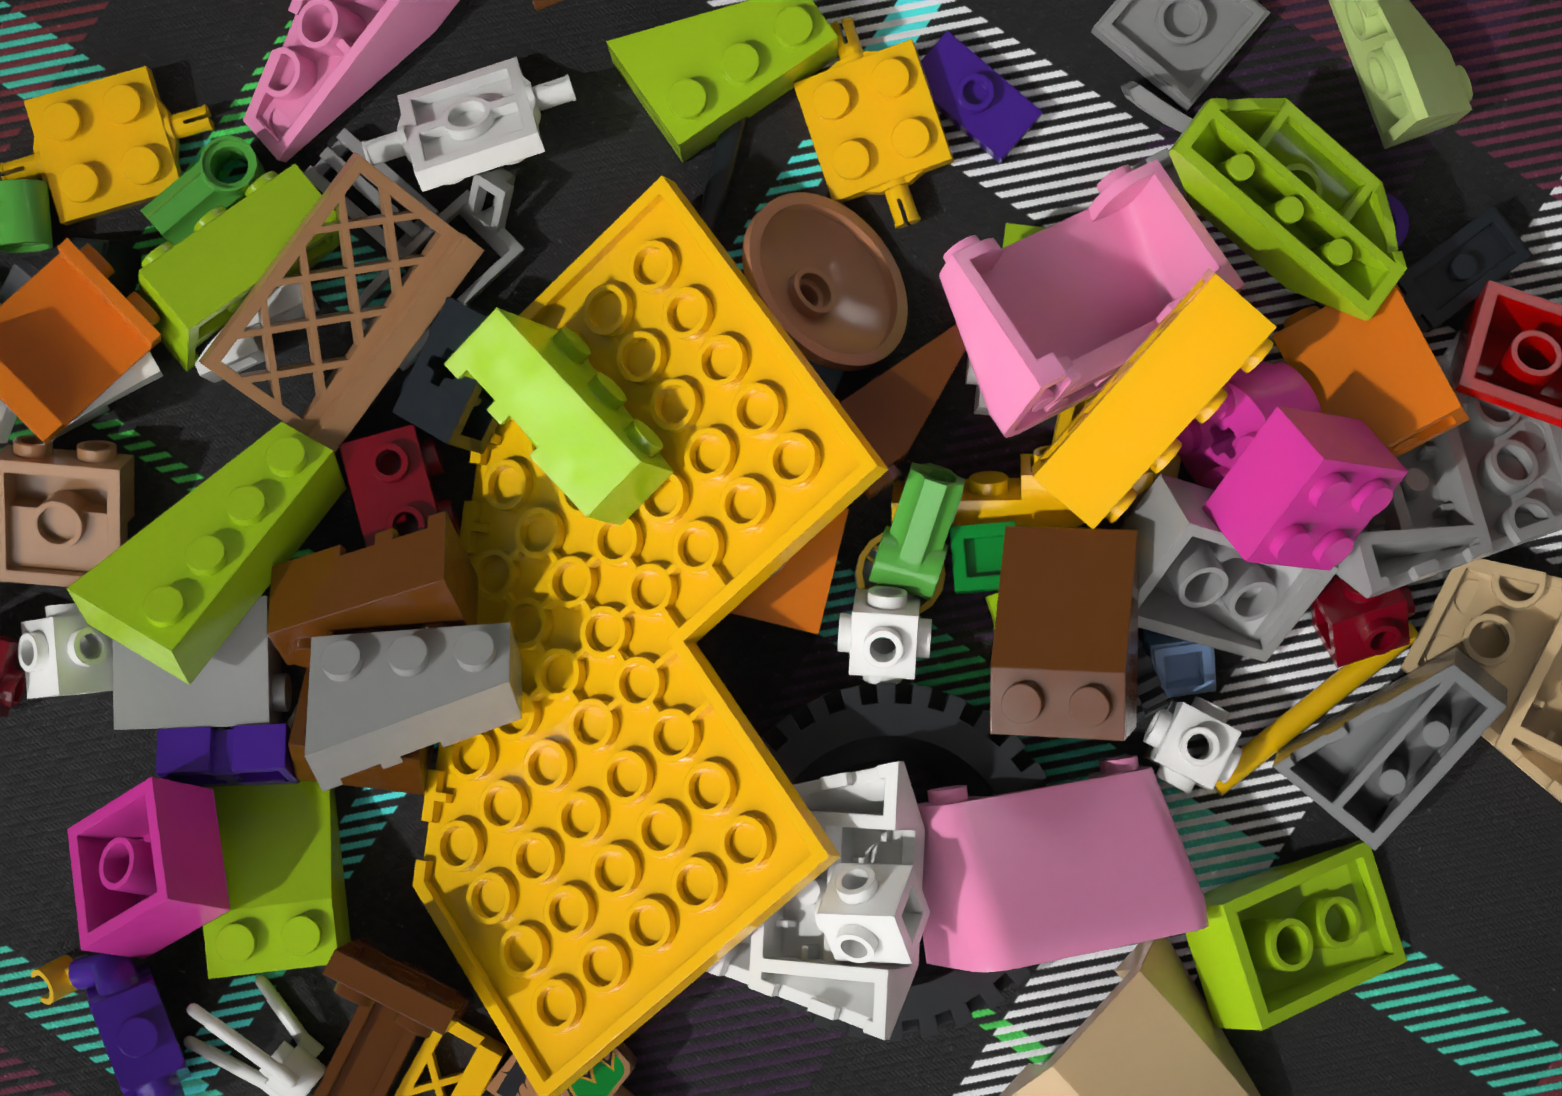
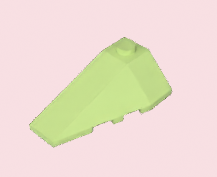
M1328 0L1384 149L1453 125L1472 110L1469 103L1473 96L1472 86L1465 69L1461 65L1455 66L1450 50L1409 0Z

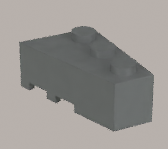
M1455 647L1294 738L1277 752L1272 767L1376 851L1507 708L1508 689Z

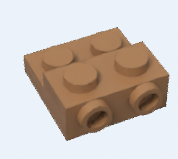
M36 435L16 437L13 439V445H7L0 451L1 582L69 587L128 541L127 523L135 516L134 455L117 454V445L104 440L80 442L77 444V450L53 448V440L45 445Z

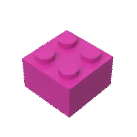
M1277 406L1202 509L1246 562L1331 571L1335 565L1342 562L1351 553L1354 540L1372 517L1388 506L1392 500L1394 489L1408 473V470L1362 420Z
M151 776L67 829L80 946L83 951L145 959L230 910L213 789Z

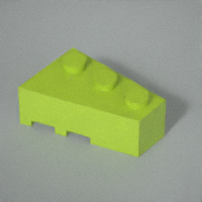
M496 307L444 365L457 379H462L466 376L477 380L495 400L486 410L500 425L505 424L510 418L519 425L536 447L529 456L586 517L621 526L674 472L659 453L663 448L662 441L645 423L631 417L623 406L627 401L626 395L612 379L603 373H597L587 360L591 355L589 347L576 333L566 327H562L558 331Z

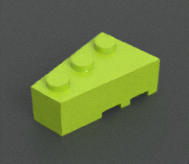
M748 0L606 41L613 64L682 163L715 142L718 136L731 125L745 117L750 118L794 88L793 83L810 77L835 60L838 50L837 34L812 0Z
M293 164L279 175L275 171L263 174L248 187L244 199L228 210L224 206L212 209L195 224V232L177 245H174L172 241L159 245L142 261L141 266L143 268L139 270V295L160 316L161 320L154 328L161 334V342L186 372L195 366L196 361L200 357L195 351L196 348L227 324L322 196L296 164ZM335 210L332 211L325 222L337 221ZM338 231L315 234L306 246L309 270L340 245ZM297 260L286 274L298 273Z

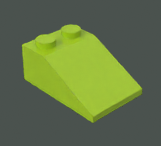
M300 780L298 784L204 787L214 791L230 903L229 911L203 925L208 979L327 965L335 949L351 942L335 789L332 788L323 792L318 782Z
M1362 840L1229 882L1203 893L1206 901L1209 926L1185 933L1215 1028L1263 1031L1407 962L1372 849Z

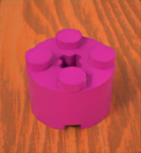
M1261 361L1249 373H1245L1239 368L1222 387L1228 393V396L1217 411L1202 424L1194 418L1177 437L1182 443V447L1177 454L1180 456L1189 475L1199 486L1215 491L1277 406L1322 413L1320 404L1314 391L1303 376L1285 363L1278 361L1270 364Z

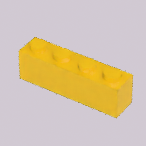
M1209 268L1031 467L1033 478L1092 529L1104 517L1110 523H1113L1128 509L1136 498L1137 492L1132 489V486L1149 468L1154 473L1160 472L1175 457L1182 447V443L1177 437L1195 418L1199 423H1204L1222 405L1228 396V393L1222 387L1238 369L1241 368L1245 373H1249L1265 358L1274 345V342L1268 336L1276 329V326Z

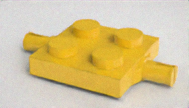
M843 18L840 20L848 40L847 44L839 23L835 21L830 24L838 36L837 53L840 61L834 63L827 71L795 82L793 85L831 199L841 204L866 194H885L895 223V229L904 228L908 225L901 202L908 222L911 225L921 220L909 185L913 184L924 173L955 161L913 40L910 39L880 51H863L854 25V18Z
M147 66L25 100L24 104L34 134V154L5 163L1 162L0 173L5 174V176H1V179L3 181L10 179L38 180L42 178L43 181L48 183V188L51 190L60 223L70 225L155 199L183 175L179 164V139L209 130L213 131L215 129L214 122L208 118L212 116L206 104L171 115L170 111L160 100L152 70Z

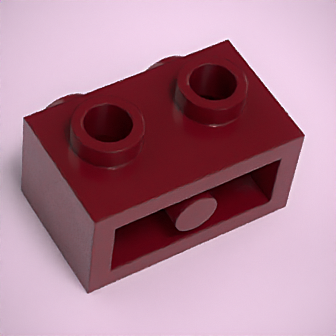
M412 424L339 444L366 547L375 545V533L394 528L398 532V537L428 528V516L443 511L447 512L457 534H461L459 519L451 497L441 499L435 475L444 473V465L434 436L425 438L423 430Z

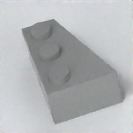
M510 622L317 636L311 639L304 757L323 792L343 785L341 778L378 764H381L382 768L386 769L402 763L401 756L438 742H441L442 747H446L522 718V658Z

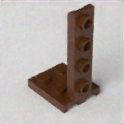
M362 937L335 949L322 974L337 981L333 990L338 995L359 1006L313 1096H387L417 1036L429 1038L433 1031L441 1035L446 1034L463 1018L474 994L465 989L459 991L427 975L429 971L408 960H405L404 963L372 947V942Z

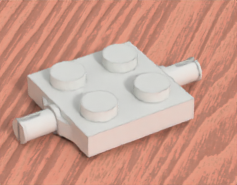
M517 57L398 95L401 117L397 131L368 141H362V148L366 160L373 166L406 155L413 165L415 176L422 192L442 185L458 183L466 177L503 165L516 164L525 158L545 152L538 128L541 118L540 111L570 101H576V97L568 74L532 87L531 82L524 77Z

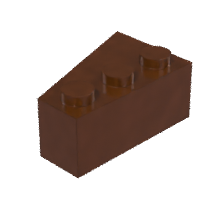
M446 511L428 516V528L398 537V532L394 528L375 533V545L346 554V549L342 545H337L272 566L267 635L287 665L295 664L302 667H310L312 637L477 625L478 575Z

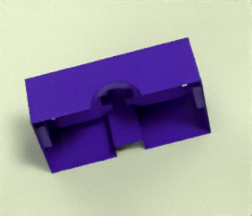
M287 724L233 726V729L214 730L212 727L158 729L155 773L162 779L199 787L300 783V780L296 778L288 746L292 729Z

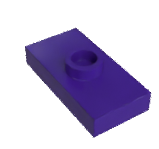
M948 30L921 60L937 110L999 164L1040 119L1043 113Z

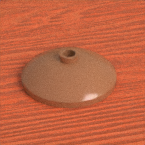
M795 192L779 196L756 213L747 227L743 241L742 260L745 277L806 359L834 370L859 371L876 365L890 355L900 343L905 332L908 303L900 270L889 249L878 234L861 217L846 206L825 196L813 193Z

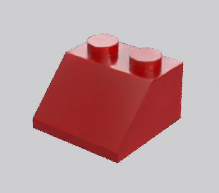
M1488 280L1463 321L1450 367L1454 390L1562 428V305Z

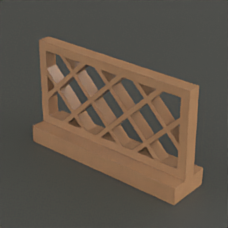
M354 152L199 362L283 422L330 448L335 453L339 448V444L343 443L442 309L447 296L450 297L484 250L466 235L459 233L362 156ZM361 174L378 187L381 214L348 219L345 194ZM391 198L407 210L392 212ZM335 209L337 221L325 222ZM420 219L436 232L420 254L398 257L394 222ZM383 224L387 259L354 264L349 229ZM338 231L343 266L309 271L306 246L315 234ZM297 260L298 273L286 274ZM410 266L401 279L400 267ZM389 269L391 293L385 302L378 306L360 308L355 274ZM345 276L349 310L315 316L311 281ZM300 283L305 317L270 323L267 299L274 289L278 286ZM258 312L260 325L248 326ZM373 317L363 330L362 319ZM351 321L353 345L345 356L322 360L317 326ZM306 328L311 362L277 367L272 334ZM261 335L266 369L239 374L222 362L237 339ZM334 369L325 381L323 371ZM313 372L316 395L302 414L298 416L282 404L278 378ZM268 380L270 395L253 383Z

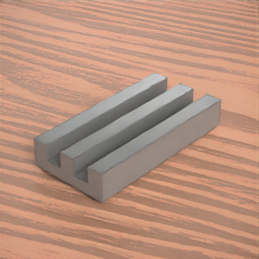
M345 128L336 136L338 141L331 148L327 146L319 155L321 157L319 162L314 167L310 165L304 172L310 182L322 193L331 184L326 179V176L333 169L337 173L340 172L346 164L342 159L349 151L359 154L366 160L362 143ZM385 163L374 166L437 216L440 214L434 206ZM359 175L352 186L381 211L378 191ZM345 196L347 215L351 219L368 216ZM392 204V212H399L400 210ZM417 219L415 223L411 220L394 222L405 232L396 241L398 253L427 226L420 219ZM379 225L361 227L386 249L384 231Z

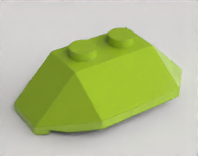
M1287 98L1209 99L1168 151L1192 208L1290 291L1366 321L1373 317L1407 269L1403 253L1398 251L1395 224L1383 182Z

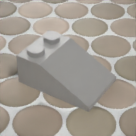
M1160 473L1120 528L1140 529L1138 628L1266 662L1340 568L1338 565H1335L1331 571L1246 562L1202 509L1214 491Z

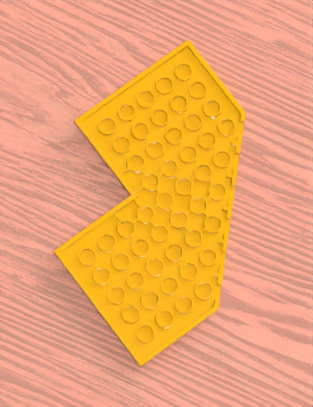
M664 176L655 181L519 316L558 331L562 327H566L576 333L586 343L591 351V355L587 360L597 373H603L621 388L627 398L623 406L631 417L645 423L660 438L663 448L659 453L674 472L619 526L588 518L577 508L529 456L536 447L512 418L503 425L498 423L484 454L471 451L469 462L477 465L472 501L464 500L459 539L478 575L477 625L509 622L511 624L522 658V718L446 747H442L441 742H439L436 769H428L421 821L428 822L424 858L416 859L412 886L538 1096L561 1095L841 857L696 643L889 469L771 310L755 292L744 274L677 184Z

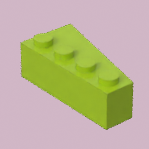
M280 422L66 588L87 624L190 685L271 584L272 566L287 562L292 558L347 489L334 451L287 424Z

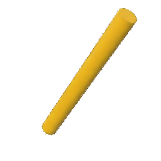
M1408 621L1409 645L1341 667L1241 747L1242 755L1233 774L1226 783L1217 780L1214 789L1223 796L1412 645L1418 635L1414 626Z

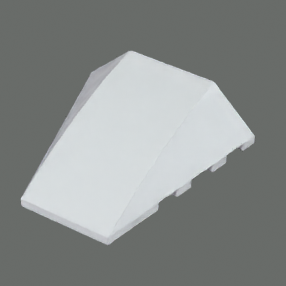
M904 761L878 765L875 768L856 772H845L821 777L818 780L793 785L841 857L706 972L716 976H727L747 984L748 988L771 997L779 996L808 1008L807 1011L830 1020L838 1019L862 1028L864 1033L882 1040L890 1039L919 966V946L912 964L855 963L835 960L825 933L820 931L817 926L815 907L819 893L826 890L836 863L913 865L922 888L925 827Z

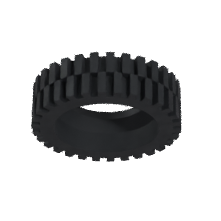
M869 683L838 689L823 694L792 710L761 737L792 785L835 775L846 768L868 761L900 760L925 767L940 775L952 786L967 785L968 796H993L1047 786L1044 781L1047 776L1038 761L1031 759L1024 749L1026 746L1016 735L990 734V714L971 705L967 700L953 694L919 685L901 683H877L876 685ZM921 943L919 946V966L889 1040L884 1041H903V1033L917 1031L920 1032L922 1039L940 1035L938 1026L955 1021L957 1027L960 1028L975 1021L971 1014L985 1004L988 1005L990 1010L994 1009L1005 1000L1001 992L1013 981L1020 986L1031 971L1028 967L996 972H971L927 964L924 943ZM781 998V1004L793 1013L797 1014L800 1009L811 1015L812 1024L829 1031L832 1025L846 1028L848 1037L866 1040L867 1033H864L862 1028L838 1019L830 1020L807 1011L808 1008Z

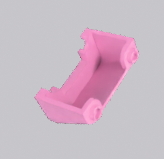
M1157 159L1134 170L1129 165H1123L1113 170L1097 184L1096 188L1100 194L1088 209L1003 249L1000 248L994 238L980 241L977 235H972L956 243L944 254L943 259L946 263L939 277L989 414L1004 437L1015 436L1096 395L1209 268L1236 292L1239 293L1245 286Z
M1127 755L1099 760L1100 771L1089 774L1088 779L993 796H968L967 785L927 790L929 802L917 804L925 827L922 891L930 910V915L923 932L926 963L971 972L1005 971L1193 932L1208 927L1204 894L1152 766H1139L1137 755Z

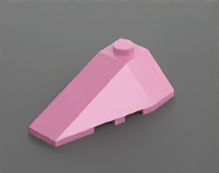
M292 0L288 11L295 13V17L283 46L271 51L243 121L277 160L286 163L436 32L460 0Z

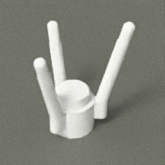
M265 975L257 976L255 983L298 1044L295 1048L284 1040L273 1055L269 1056L198 1004L192 1003L187 1007V1013L192 1018L204 1025L206 1029L261 1069L257 1070L194 1036H187L184 1039V1046L203 1056L208 1061L261 1088L269 1096H306L327 1069L316 1058L324 1049V1046L307 1033Z

